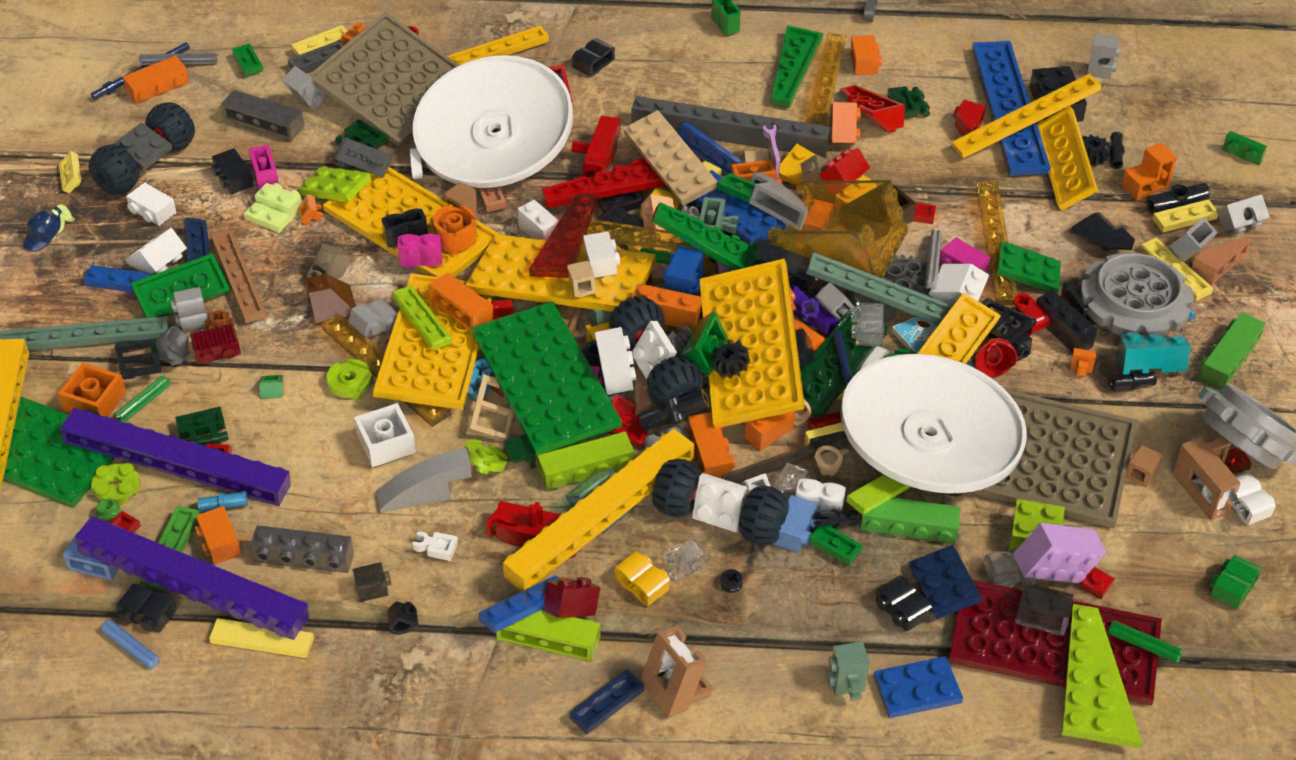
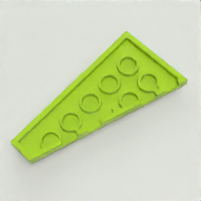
M1073 604L1062 735L1141 749L1142 740L1099 609Z

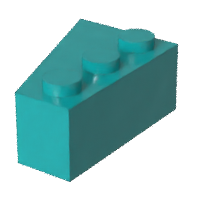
M1128 332L1127 334H1120L1117 361L1123 375L1129 374L1130 370H1141L1142 374L1149 373V369H1160V372L1187 371L1191 345L1188 339L1181 335L1163 337L1160 334L1152 333L1149 336H1144L1136 332Z

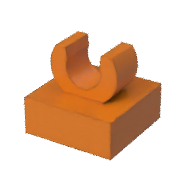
M307 194L299 207L300 221L303 224L309 225L311 219L320 221L323 213L320 212L322 206L316 204L315 196Z
M1074 348L1070 370H1076V376L1085 377L1086 372L1092 373L1096 352Z

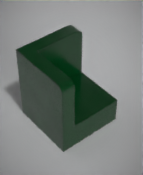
M525 434L503 441L504 453L508 457L506 461L517 463L526 460L530 469L536 468L535 453Z

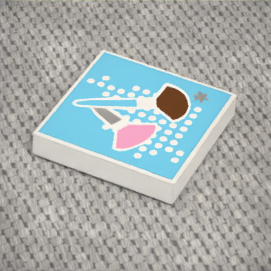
M916 316L892 326V333L908 350L918 353L939 324Z

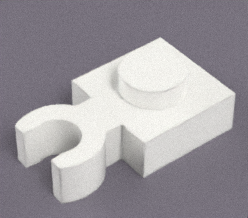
M417 532V540L422 542L413 541V550L417 552L427 550L429 557L451 561L458 544L457 536L434 532L433 537H429L425 532Z

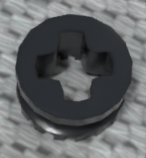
M735 569L724 571L721 575L722 589L729 593L741 590L743 584L741 573ZM734 578L736 579V583H735V582H730V584L727 583V580H728V579H729V580H733Z

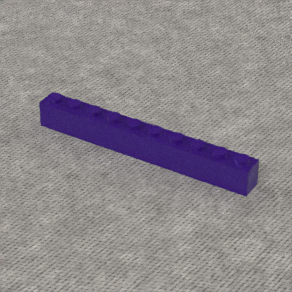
M73 408L60 428L64 443L232 493L246 491L247 497L272 505L280 506L291 486L290 472L281 467H274L260 461L246 459L237 454H229L217 448H209L196 442L178 439L172 435L161 434L152 429H144L131 423L114 420L108 416L93 414L87 410Z
M91 516L75 536L78 552L85 557H92L107 566L117 567L129 575L134 574L143 578L148 583L158 584L170 592L180 593L192 601L202 602L214 610L224 611L236 619H243L258 628H265L275 632L280 637L295 640L309 619L308 603Z

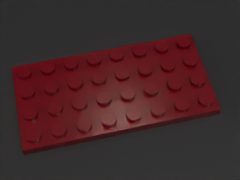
M973 580L981 595L982 602L958 611L949 663L1065 688L1072 606L1077 604L1095 607L1099 609L1128 701L1152 706L1158 655L1110 635L1108 632L1111 623L1118 621L1160 639L1162 618Z

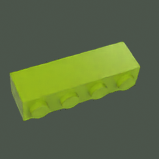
M626 432L537 455L538 471L546 490L560 488L572 483L620 471L630 460L635 459V451Z
M542 609L496 632L497 640L592 662L601 638L600 623L593 620L575 617L558 618Z

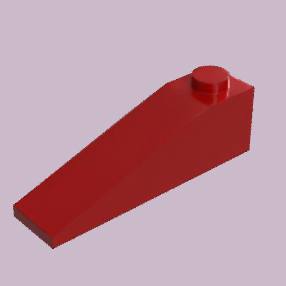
M857 85L840 88V93L851 103H857V108H860V112L875 126L884 129L885 132H895L896 129L904 127V104Z

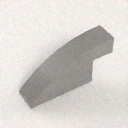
M762 172L753 173L751 182L756 183L749 203L800 231L808 214L805 204L792 191Z
M462 448L431 457L392 478L376 492L380 513L450 500L448 482L472 477L467 449Z

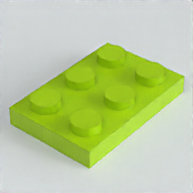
M323 166L318 168L310 178L306 179L298 188L301 196L308 194L320 199L349 202L372 179L368 172Z

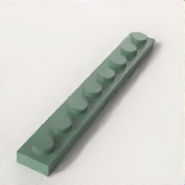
M813 252L810 257L806 274L934 323L940 324L953 307V305Z
M168 316L7 330L0 331V339H25L28 351L158 339L160 334L169 329Z

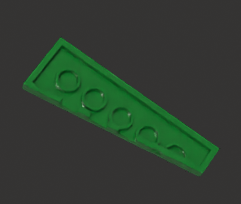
M787 25L771 104L790 108L823 40V33Z
M662 202L656 206L651 222L732 270L746 268L747 249L753 244L752 242L750 244L740 241V237L734 234L728 236L721 232L722 229L716 226L710 228L704 225L702 220L689 216Z

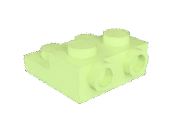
M266 183L255 194L256 201L244 213V217L247 221L280 233L298 214L299 207L302 204L301 195L296 190L287 191L283 189L278 183L273 185Z

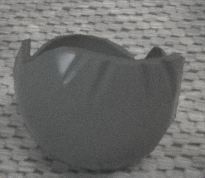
M172 326L164 331L156 341V349L159 356L167 363H170L171 366L183 363L190 353L187 351L189 340L186 333L176 326Z

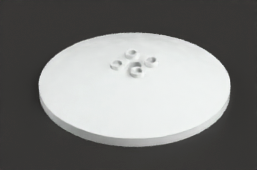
M518 56L484 57L452 69L427 90L414 115V142L419 155L427 167L449 182L455 184L463 183L475 188L504 186L535 174L557 156L571 132L573 106L564 82L545 65ZM496 128L501 129L499 132H492Z
M904 354L877 360L861 369L851 379L845 389L841 404L842 426L849 442L857 453L868 464L889 478L921 490L938 493H965L992 486L1003 480L1016 468L1026 444L1025 420L1010 394L981 371L964 363L940 356Z

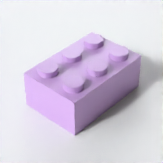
M1039 523L1013 553V556L1023 576L1026 578L1080 583L1092 568L1099 564L1107 551L1095 530Z

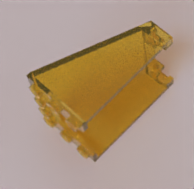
M892 181L799 182L796 190L801 191L803 195V200L801 201L808 209L803 227L800 231L790 225L788 229L771 227L767 234L770 243L809 259L814 252L882 278L893 261L902 241L908 234V224L904 220L903 209L899 205L897 191L894 189Z

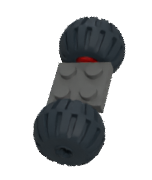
M165 102L154 106L148 113L145 124L141 122L113 144L104 145L91 155L88 168L92 179L103 191L112 195L124 194L130 191L138 181L139 169L145 171L168 152L180 151L191 143L195 134L194 122L186 110L176 103Z

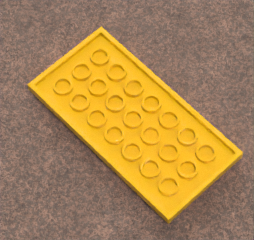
M388 167L384 178L370 174L372 180L349 202L329 200L323 204L325 212L398 257L397 247H387L383 238L381 222L383 217L390 214H402L407 210L419 208L423 210L426 216L428 234H434L433 219L435 212L443 206L451 205ZM476 220L477 242L474 245L460 251L457 255H451L448 251L442 249V265L435 267L420 265L414 268L427 276L441 277L446 273H450L456 277L482 257L494 235L500 234Z
M495 234L466 286L473 289L477 294L542 303L553 301L557 305L613 312L614 308L619 306V303L633 296L638 283L646 284L656 263V254L617 249L620 257V265H617L618 274L595 278L596 293L575 298L569 283L567 265L587 261L583 244L578 245Z
M785 259L699 279L703 317L711 312L717 313L728 336L726 344H728L730 339L734 343L739 341L747 348L750 358V364L746 365L747 371H741L740 377L734 375L732 379L727 376L722 378L714 369L711 375H709L714 427L721 428L805 409Z
M411 273L407 286L412 285L452 337V344L431 350L399 308L374 386L373 397L459 410L464 409L474 365L480 349L471 331L429 301V283L439 277ZM460 280V281H461L463 284H465V285H466V283L468 282V281ZM478 294L490 303L493 301L494 296Z

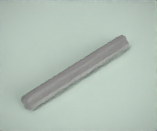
M935 229L931 231L925 287L932 290L937 286L942 232Z

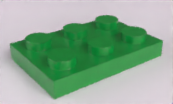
M1001 241L998 246L996 275L1046 292L1052 290L1056 293L1058 292L1061 261L1021 248L1012 243Z

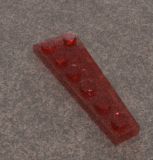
M582 193L575 195L530 266V277L569 278L567 265L575 264L578 261L584 243L583 236L587 234L598 202L597 194Z

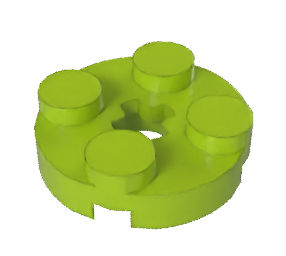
M347 359L346 363L340 365L339 362L335 363L327 372L329 392L342 398L360 399L362 394L372 385V375L369 366L357 359Z
M470 439L466 441L464 448L467 449L469 461L476 465L477 471L483 474H488L489 471L499 473L504 471L508 457L501 449L492 444H489V447L481 445L483 442L481 440Z
M112 464L98 467L96 475L92 479L91 487L96 499L104 500L111 498L118 502L119 505L129 502V497L133 496L134 493L135 496L139 493L141 482L138 472L132 464ZM121 482L118 483L117 487H113L112 485L113 483Z

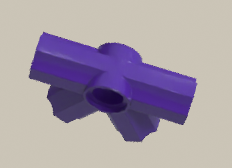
M792 284L790 288L796 297L793 300L796 307L793 312L804 323L814 326L823 334L829 336L839 324V321L826 312L814 298L806 296L797 286Z

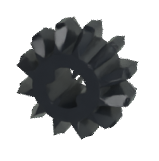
M1090 134L1089 137L1083 136L1082 139L1090 165L1094 167L1097 164L1103 165L1110 156V143L1106 142V138H1099V135L1093 136Z
M731 339L728 344L721 342V347L714 348V354L711 355L712 367L722 378L727 376L732 379L734 375L740 377V372L747 371L746 365L750 364L747 348L739 341L734 343Z

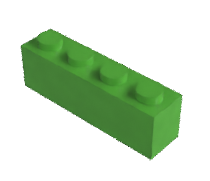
M1243 312L1240 313L1237 319L1233 318L1228 326V331L1222 332L1218 340L1219 344H1214L1209 352V357L1203 358L1199 369L1202 370L1199 379L1222 389L1226 383L1231 381L1259 342L1266 323Z
M892 497L862 516L861 530L956 544L961 507Z

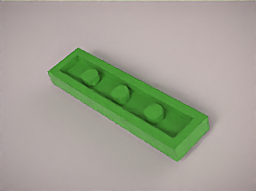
M176 506L158 543L183 553L195 529L194 526L198 523L196 515L200 514V511ZM143 578L140 579V584L146 588L165 590L163 586L148 583Z

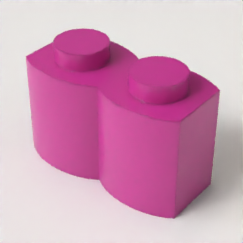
M429 233L421 236L413 234L398 236L397 249L400 266L411 268L420 265L426 267L442 265L441 235Z

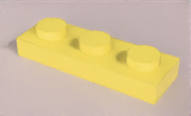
M343 25L291 44L292 51L298 56L338 40L342 43L341 35L347 32Z
M1208 199L1154 213L1153 221L1164 233L1194 225L1203 217L1207 221L1218 219V213Z

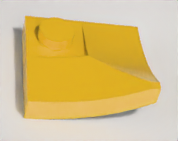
M796 144L780 164L779 178L794 185L808 188L803 180L801 163L816 154Z

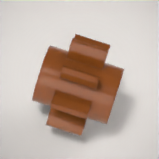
M216 310L208 314L209 320L205 321L206 330L213 327L217 328V326H225L226 324H234L233 319L229 317V313L222 310Z

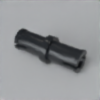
M1113 132L1110 136V166L1113 169H1120L1124 164L1123 155L1125 153L1123 134Z
M1154 371L1143 374L1130 372L1128 375L1111 376L1109 385L1112 386L1111 390L1113 391L1126 388L1136 390L1142 386H1155L1157 376H1152L1155 375Z
M832 509L830 512L818 511L814 513L813 519H821V521H814L813 523L816 527L831 526L832 528H840L842 525L855 526L858 524L859 518H851V516H859V514L855 510L841 511L839 509Z

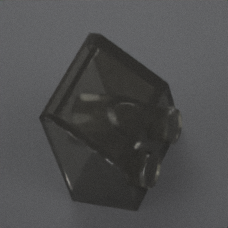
M1025 582L1015 623L1065 636L1074 594Z

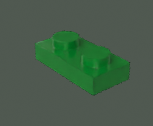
M250 43L232 48V54L244 76L254 75L263 71V66Z
M1229 131L1222 150L1260 165L1267 146Z
M729 173L717 182V190L750 202L756 183Z
M831 526L818 527L809 537L810 544L848 566L851 565L863 549L862 544Z

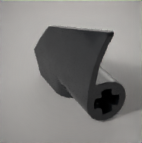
M1100 212L1084 218L1070 229V233L1093 242L1106 251L1132 250L1135 239L1123 227H1115Z

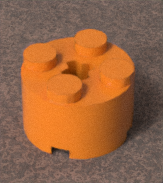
M446 205L435 212L433 219L434 234L441 235L443 250L448 251L451 255H457L460 251L470 248L477 242L475 214L469 207L460 205L459 208L453 207V205Z

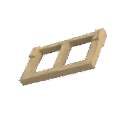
M483 374L468 432L503 443V441L510 438L514 413L511 408L483 401L487 384L500 388L494 377ZM481 408L508 416L504 433L477 425Z

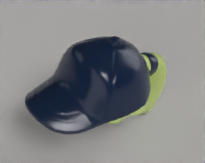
M59 204L51 211L41 210L31 216L27 222L28 234L23 243L24 248L29 251H40L51 240H54L56 235L64 229L65 221L73 222L75 220L69 209L65 205Z

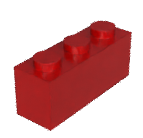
M858 147L852 151L848 148L825 164V170L819 173V175L833 195L868 171L870 166Z

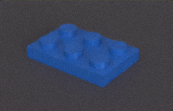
M946 656L876 670L873 674L889 719L961 704L963 701V696Z

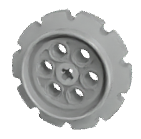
M1139 253L1114 254L1107 256L1105 262L1096 261L1085 272L1080 288V299L1084 305L1088 306L1087 314L1098 325L1104 326L1117 335L1136 332L1144 336L1155 333L1165 337L1168 335L1169 330L1178 331L1189 318L1194 295L1192 288L1185 285L1186 278L1176 268L1156 257Z
M1226 383L1220 391L1204 386L1198 397L1207 406L1201 417L1209 426L1236 447L1269 468L1276 469L1282 461L1296 467V429L1265 405L1230 383Z

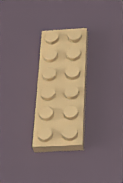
M658 110L623 128L624 134L682 206L717 188V180Z

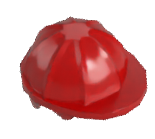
M994 338L986 342L979 349L975 356L974 364L977 370L990 378H994L1008 372L1016 365L1018 358L1014 347L1008 340Z

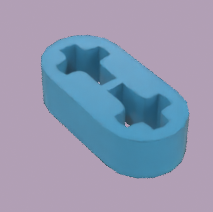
M485 359L477 360L474 365L468 391L469 397L473 400L477 399L479 392L477 387L478 384H481L483 374L493 377ZM488 384L486 385L484 397H486L490 388Z

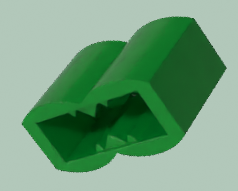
M712 0L711 17L719 24L720 30L726 35L740 32L741 12L739 7L733 4L732 0Z
M1236 554L1230 560L1226 558L1220 569L1222 573L1220 575L1215 574L1210 583V587L1213 588L1211 596L1239 609L1257 582L1262 567Z

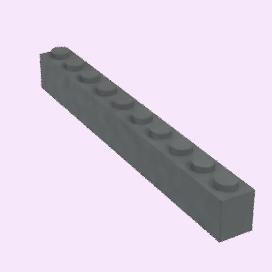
M640 96L635 97L631 108V124L658 110L677 133H679L681 124L688 122L710 139L768 149L769 140L763 135V126L771 130L773 125H776L775 141L779 151L790 152L796 144H799L810 152L826 158L829 147L831 127Z

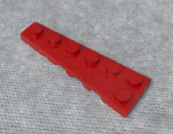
M643 157L632 161V164L628 166H614L612 171L604 173L601 170L589 178L582 176L571 181L543 188L542 197L546 207L552 208L666 185Z

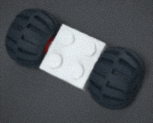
M634 296L633 298H627L626 301H622L619 303V306L614 308L610 316L609 327L610 329L622 327L623 336L628 335L630 350H633L632 356L647 379V392L651 401L656 406L674 397H682L702 389L703 380L699 368L689 359L679 356L675 357L677 352L663 331L664 317L659 305L644 296Z
M673 459L665 462L661 466L653 486L652 502L659 512L664 515L677 518L684 517L693 510V519L733 532L739 530L746 540L756 545L765 546L775 543L779 539V531L782 529L781 525L785 522L789 512V500L780 490L771 486H759L753 488L746 497V486L702 473L695 464L685 459Z

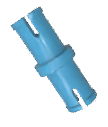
M246 491L225 494L223 492L219 493L218 496L198 498V509L200 513L222 506H224L226 511L227 508L248 506Z

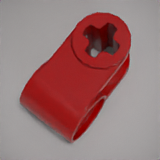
M1019 293L1015 296V305L1011 309L1029 317H1034L1037 320L1035 326L1026 331L1028 335L1050 325L1047 313L1040 308L1029 294Z

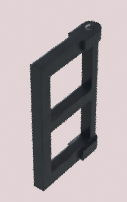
M986 298L981 302L988 308L992 307L1003 312L999 321L988 334L990 337L1005 339L1012 344L1022 334L1035 326L1037 322L1036 318L1029 317L993 301V299ZM1011 316L1024 321L1008 336L995 330Z
M155 339L135 342L125 341L115 344L119 374L122 375L123 380L133 379L136 376L162 373ZM151 348V353L123 357L122 353L134 349ZM150 360L154 362V366L125 369V364Z

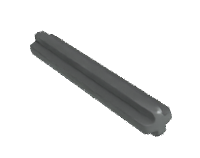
M216 53L139 55L141 66H150L175 55L184 65L217 64Z

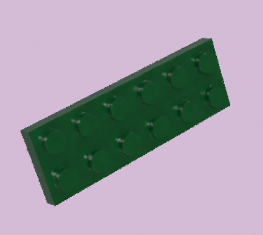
M851 309L816 351V360L805 365L800 371L803 397L810 405L812 415L821 419L845 389L833 333L836 331L842 332L853 378L865 360L888 334L889 327Z

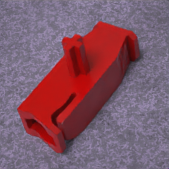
M601 115L590 143L572 141V152L586 154L583 163V176L589 178L598 171L603 170L604 173L609 171L617 150L618 138L621 136L620 118Z
M499 501L498 508L487 520L486 534L490 538L496 534V537L501 541L522 547L526 541L532 540L540 534L544 527L553 524L561 514L543 510L540 502H535L534 505L530 504L527 507Z

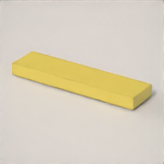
M1157 237L1140 245V252L1166 262L1183 274L1186 278L1185 285L1192 288L1195 301L1212 294L1213 287L1176 256Z
M217 618L209 639L212 644L307 658L314 635L310 632L300 631L295 640L287 637H280L275 632L265 628H258L252 623Z

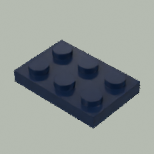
M954 545L908 562L924 597L932 606L931 611L936 619L982 602L981 595Z

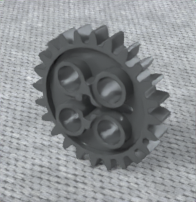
M901 254V258L893 255L892 259L886 257L885 261L880 260L879 265H875L874 276L931 297L928 295L931 288L927 289L925 287L927 262L920 263L921 258L915 261L911 255L908 259L903 254Z

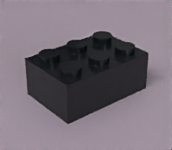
M1070 66L1033 69L1029 88L1034 100H1037L1076 81V78ZM1085 98L1070 105L1074 110L1077 122H1083L1087 106ZM1052 114V115H1050V116L1044 118L1043 121L1046 120L1047 118L1053 116L1054 114Z

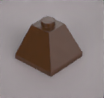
M328 274L305 278L307 295L316 326L349 319L351 309L356 307L349 284Z

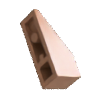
M1245 237L1206 247L1203 251L1197 252L1193 256L1191 269L1208 284L1212 285L1247 254L1252 239Z

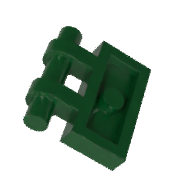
M907 86L888 88V98L905 105L904 119L917 117L918 111L923 117L930 115L929 104L924 100L925 95L919 87H913L912 91H909Z
M359 119L344 129L345 138L375 149H379L388 142L387 135ZM338 135L335 142L340 145L343 137Z
M221 406L175 417L180 439L190 437V440L186 441L196 442L202 446L206 444H220L222 441L229 440L227 431L217 432L218 430L226 429ZM209 432H210V434H211V435H207V436H203V437L197 438V435H201V434H205V433H209Z

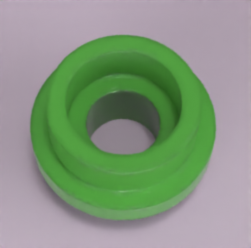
M104 499L98 503L96 514L101 520H112L120 513L121 507L114 499Z

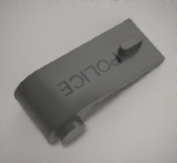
M343 137L333 160L336 162L335 166L344 170L347 167H355L384 178L393 156Z

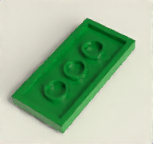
M213 253L131 283L133 292L146 318L174 314L171 300L175 299L174 292L200 287L203 302L230 293V288Z

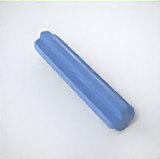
M107 620L101 625L104 634L147 668L153 669L158 665V656L114 621Z

